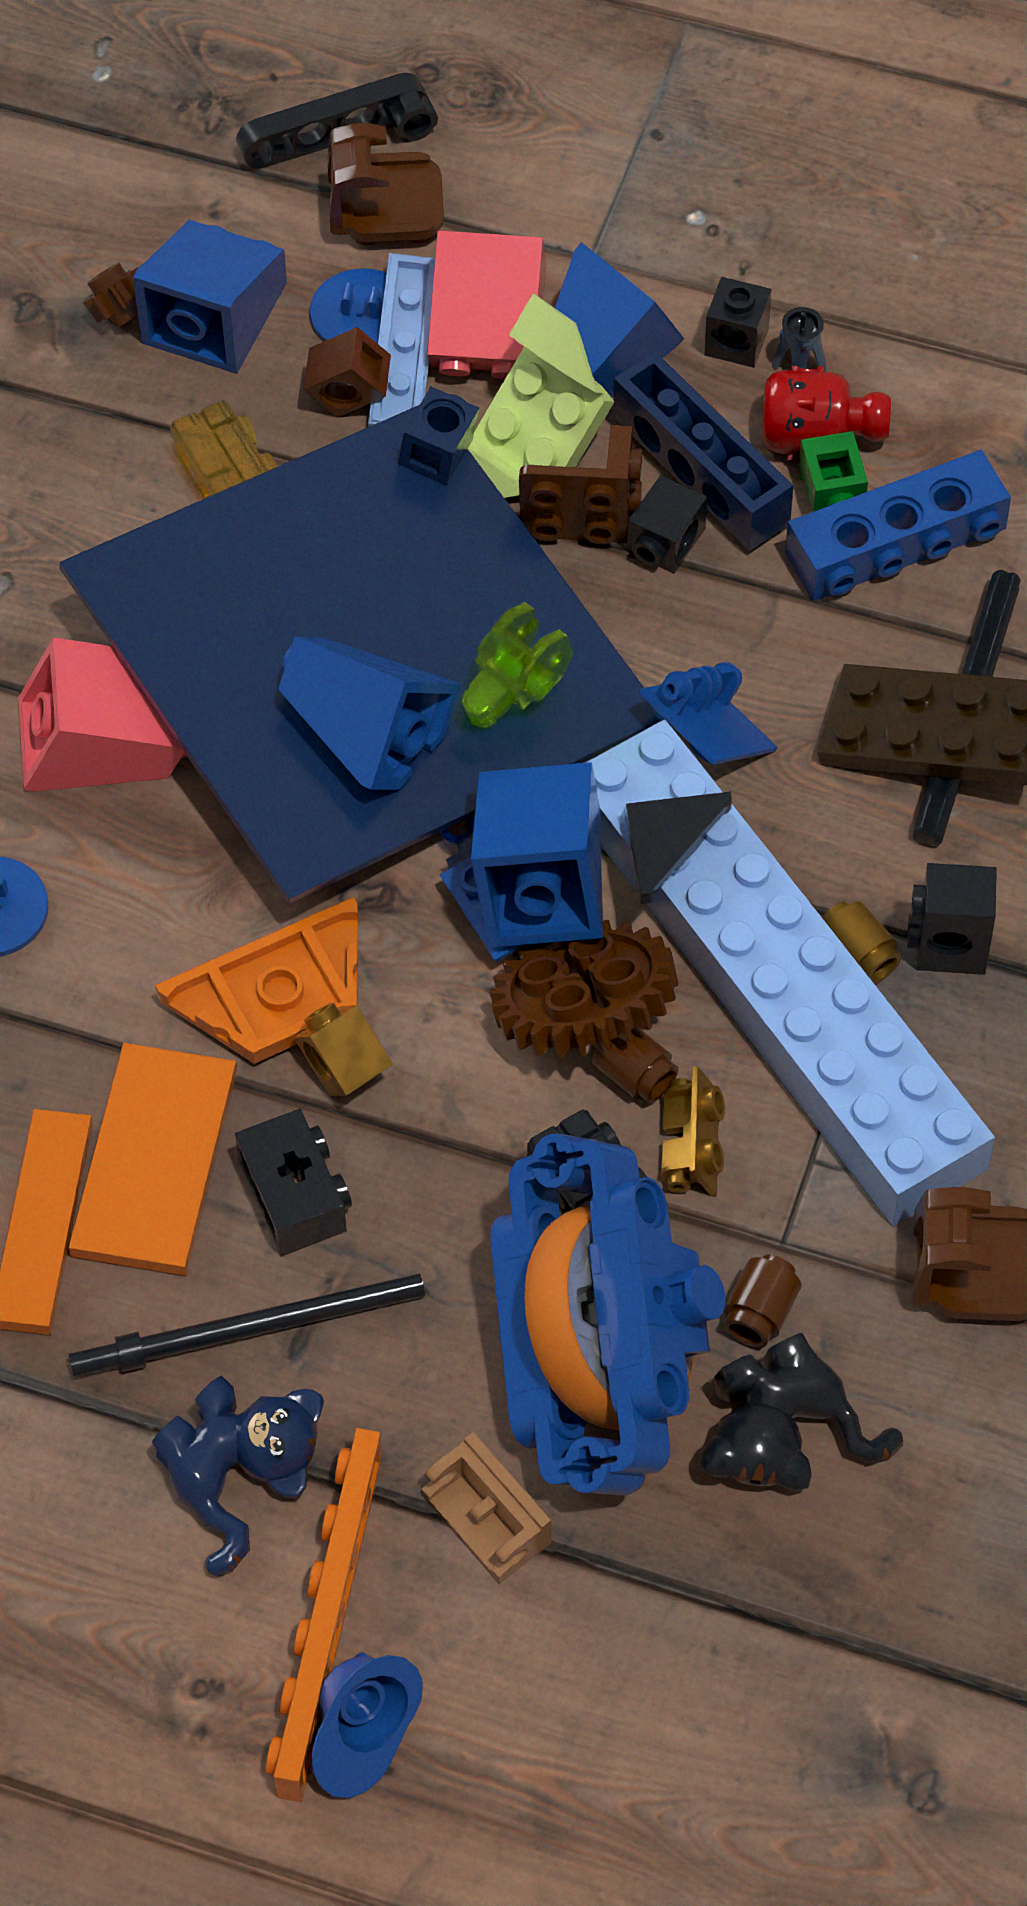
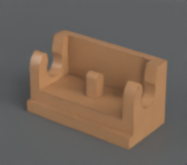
M474 1432L466 1436L462 1443L440 1458L426 1472L431 1481L422 1488V1496L499 1584L551 1544V1519Z

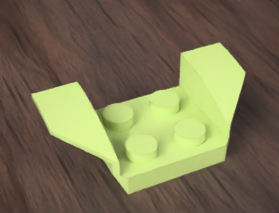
M532 294L509 336L523 345L524 348L477 426L473 440L468 447V450L504 498L519 496V470L524 465L576 467L614 404L613 399L606 390L593 378L576 322L559 312L536 294Z

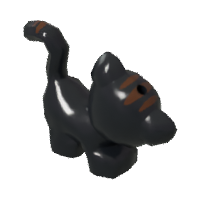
M799 1333L769 1348L761 1360L762 1366L753 1355L748 1354L722 1367L713 1377L711 1384L719 1398L730 1403L743 1400L744 1404L720 1419L715 1437L708 1441L701 1453L700 1463L702 1471L709 1476L722 1478L732 1476L742 1484L752 1486L779 1484L785 1488L797 1491L809 1488L812 1473L809 1459L801 1452L803 1441L799 1428L792 1418H833L840 1431L847 1454L869 1464L894 1456L903 1446V1436L898 1429L888 1428L872 1440L863 1437L858 1415L847 1401L841 1378L827 1363L817 1356L803 1333Z

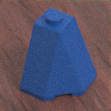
M581 242L574 250L555 309L576 322L593 378L606 390L610 397H613L614 377L654 351L663 358L683 341L684 337L653 299L584 243Z
M295 636L292 646L288 649L283 659V675L278 690L362 786L374 790H400L413 775L411 767L408 766L422 748L432 752L445 737L461 684L327 638Z

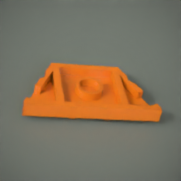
M354 897L349 898L155 985L157 997L161 1004L253 1064L297 1045L293 1037L308 1028L304 1019L319 1008L331 1002H334L337 1008L350 1005L358 1006V903Z

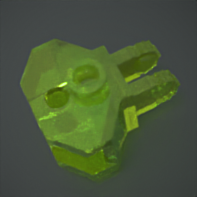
M526 602L507 610L485 636L477 649L479 656L474 661L480 673L469 684L470 688L468 690L465 689L464 695H461L463 698L461 704L464 706L472 726L476 725L484 729L489 726L491 728L493 723L496 724V719H500L513 703L524 710L530 702L542 700L563 677L574 651L570 640L560 629L541 637L531 649L541 625L535 618L534 608Z

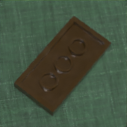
M844 664L817 750L820 764L823 766L1027 785V680Z

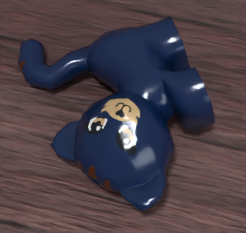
M219 1376L211 1381L195 1399L200 1408L197 1413L203 1420L199 1426L194 1429L185 1419L176 1416L152 1440L157 1449L156 1457L168 1470L169 1480L178 1500L191 1508L205 1526L225 1535L227 1544L206 1558L205 1568L209 1574L218 1577L235 1569L250 1551L248 1524L226 1511L218 1503L227 1474L232 1466L239 1464L246 1474L257 1481H266L274 1493L285 1498H300L306 1489V1468L311 1462L315 1451L318 1434L316 1423L321 1416L325 1402L320 1393L304 1388L292 1391L284 1397L261 1396L244 1412L235 1414L237 1403L234 1387L223 1376Z

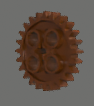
M604 920L603 938L538 943V947L535 949L519 948L520 960H505L503 962L505 973L494 975L493 980L496 988L491 989L489 992L497 1027L502 1028L507 1041L516 1039L518 1049L520 1050L534 1045L536 1055L538 1056L546 1053L551 1047H555L558 1058H563L571 1048L578 1047L581 1056H587L591 1045L599 1044L605 1051L611 1050V1039L616 1037L631 1042L633 1041L631 1030L635 1027L650 1030L652 1028L650 1016L658 1017L667 1014L665 1003L675 1001L674 987L679 986L671 949L670 947L665 948L661 936L651 938L649 928L647 927L633 933L631 922H625L616 930H612L609 920Z

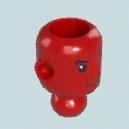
M792 366V370L775 372L767 378L764 387L763 444L773 453L788 455L787 460L789 462L799 464L800 442L802 439L853 431L854 435H861L868 441H883L889 438L891 397L882 392H871L864 397H850L848 381L837 373L824 372V366H818L816 369H803L798 366Z

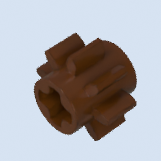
M120 262L96 275L87 283L93 294L84 301V304L97 323L110 318L117 328L138 315L133 276L138 267L126 272Z

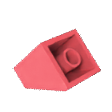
M453 231L437 232L427 354L431 367H439V373L448 376L462 377L470 375V370L491 371V376L494 378L506 379L524 348L523 345L509 336L532 294H536L541 299L544 296L547 264L543 237Z
M52 638L18 697L24 790L36 792L169 778L180 759L186 758L187 755L113 646Z

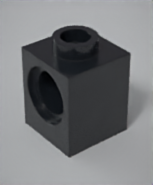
M721 276L706 315L704 356L755 368L769 330L772 289Z
M660 475L628 520L627 552L635 555L638 560L646 565L658 566L675 574L706 529L707 496Z

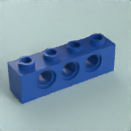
M981 449L788 521L785 554L813 601L829 595H842L858 584L879 576L890 577L900 572L906 566L927 558L937 559L943 557L952 549L972 541L991 539L1007 527L1011 496Z

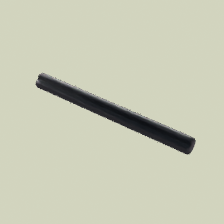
M1001 569L992 574L961 674L993 677L1019 592L1021 580L1016 573H1008ZM929 777L914 825L913 838L916 842L927 844L931 847H936L942 843L961 779Z

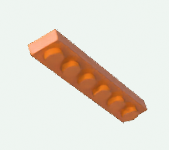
M356 1428L352 1448L342 1447L338 1457L335 1484L343 1485L338 1505L329 1503L325 1512L322 1540L329 1541L325 1562L315 1560L312 1567L308 1597L316 1599L311 1619L301 1618L294 1646V1655L302 1657L297 1678H286L281 1698L280 1714L288 1715L283 1738L273 1736L267 1756L266 1774L274 1775L277 1798L297 1802L303 1801L312 1762V1750L322 1719L318 1710L320 1691L324 1679L334 1668L383 1457L381 1432Z

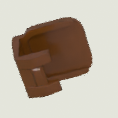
M356 123L333 129L330 133L327 154L328 181L331 184L329 202L330 232L334 235L349 234L361 245H373L379 241L409 240L414 243H423L430 240L441 229L444 221L442 174L439 166L430 160L428 154L422 152L371 154V146L387 144L386 126Z
M946 1187L926 1190L914 1210V1236L917 1237V1271L913 1281L914 1305L936 1307L943 1315L951 1318L1005 1321L1027 1320V1209L1014 1206H991L990 1191L980 1189Z

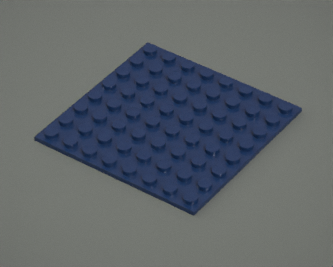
M419 405L60 561L59 569L288 904L475 815L479 772L583 763L661 722L654 714L653 707L638 693L644 686L468 449L447 486L398 464L404 431ZM295 636L327 638L461 684L445 737L432 752L422 748L408 766L411 767L413 775L400 790H374L362 786L278 690L283 675V659L288 649L292 646Z

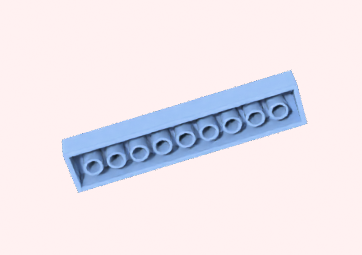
M665 719L588 761L592 762L600 805L601 847L638 895L639 891L626 820V803L722 792ZM731 804V810L719 818L706 833L704 841L678 871L675 870L652 895V901L648 904L646 903V905L892 1226H895L914 1214L915 1207L926 1190L960 1187L989 1170L995 1136Z

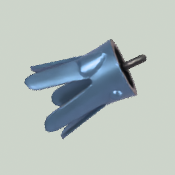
M797 307L789 310L784 315L782 330H780V343L772 361L773 368L779 367L788 348H791V370L792 366L806 369L809 351L812 349L817 366H824V372L826 371V360L820 338L821 332L824 329V323L817 311L807 307Z

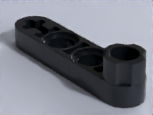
M400 73L251 120L240 128L236 136V143L247 165L252 168H265L328 148L330 133L335 128L356 123H370L386 126V129L393 128L398 137L407 138L411 142L426 137L429 130L437 125L438 116L419 78L412 73ZM360 108H366V110L363 111L360 115H357L353 118H346L353 111L358 110ZM312 123H319L314 129L306 133H299L304 127Z

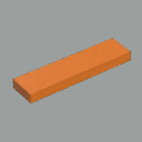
M40 1109L33 1110L0 1268V1330L51 1335L93 1128L91 1115Z

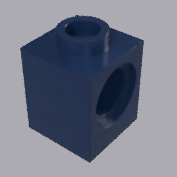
M430 386L404 431L398 464L447 486L473 440L479 407L466 402L457 395L447 394Z

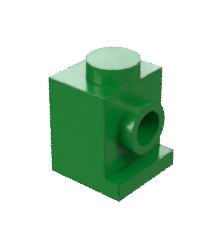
M853 431L801 440L798 474L800 480H803L812 512L867 492L868 480ZM839 457H840V459H834V460H828V461L818 462V461H821V460H827V459H833V458H839Z

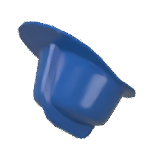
M360 1652L354 1658L348 1659L334 1667L324 1679L318 1704V1710L323 1722L318 1730L312 1750V1771L319 1786L330 1795L351 1798L365 1793L382 1778L391 1764L405 1731L414 1718L422 1700V1678L418 1668L405 1657L386 1655L374 1658L371 1655Z

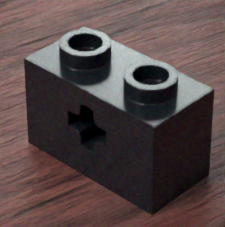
M301 1108L235 1133L238 1160L281 1257L347 1232L345 1209L352 1207L348 1188L340 1173L334 1176L330 1175L324 1161L330 1158L325 1137L318 1125L309 1128ZM297 1177L299 1182L295 1183L293 1178Z

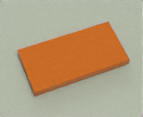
M123 1043L69 1245L71 1257L182 1276L187 1275L237 1074L236 1061Z

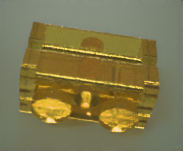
M224 400L203 408L199 414L193 412L174 420L170 426L173 452L201 499H205L277 467L274 459L268 452L260 455L256 449V434L247 416L241 415L237 417L228 402Z

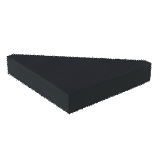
M731 791L626 803V820L641 904H648L652 901V895L671 873L680 869L704 841V836L723 814L731 810Z

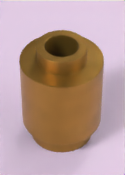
M846 901L839 902L831 907L822 917L874 984L887 978L899 965L902 956L896 950L897 941L861 901H855L850 904Z

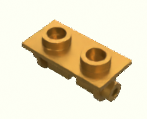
M698 1066L692 1067V1081L686 1078L673 1079L670 1081V1087L664 1091L663 1130L667 1135L683 1132V1137L663 1140L661 1178L667 1182V1189L671 1192H687L690 1190V1184L699 1182L712 1197L717 1196V1173H721L724 1168L723 1150L718 1140V1123L724 1119L725 1102L721 1089L718 1086H714Z

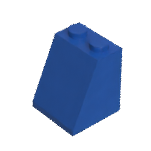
M189 219L137 269L133 276L142 344L237 374L287 284L284 249L264 240H253L228 232L216 225H206Z
M592 762L479 772L471 862L489 947L603 938L600 805Z

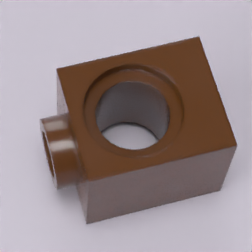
M355 327L309 348L303 390L336 417L343 416L386 397L391 354L361 329Z

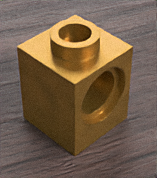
M331 1002L306 1017L304 1021L308 1028L293 1037L329 1096H347L393 1065L357 1005L340 1006L337 1008L335 1003Z

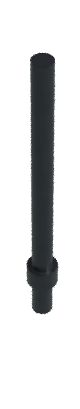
M419 1273L140 1337L139 1332L116 1336L115 1343L69 1353L71 1368L74 1377L120 1366L122 1372L146 1367L145 1361L425 1297V1290L421 1274Z

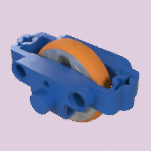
M559 1133L549 1134L538 1142L533 1155L517 1160L512 1166L509 1173L512 1213L499 1216L491 1227L490 1240L500 1327L499 1338L503 1355L509 1421L516 1440L523 1447L529 1449L537 1447L540 1474L548 1483L570 1485L581 1493L627 1496L634 1493L641 1486L645 1475L661 1471L668 1463L670 1441L667 1417L680 1415L687 1408L689 1402L688 1380L694 1356L710 1352L707 1321L718 1319L722 1315L725 1307V1291L723 1283L715 1270L707 1265L700 1266L699 1255L696 1251L672 1243L665 1194L654 1179L649 1177L639 1178L637 1158L630 1148ZM557 1190L593 1194L590 1205L581 1206L560 1215ZM586 1421L598 1427L619 1430L620 1440L584 1437Z

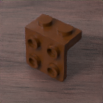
M610 425L606 469L524 465L520 468V520L533 537L542 541L569 539L590 541L596 544H607L610 542L628 543V520L630 513H634L642 501V449L632 448V426Z

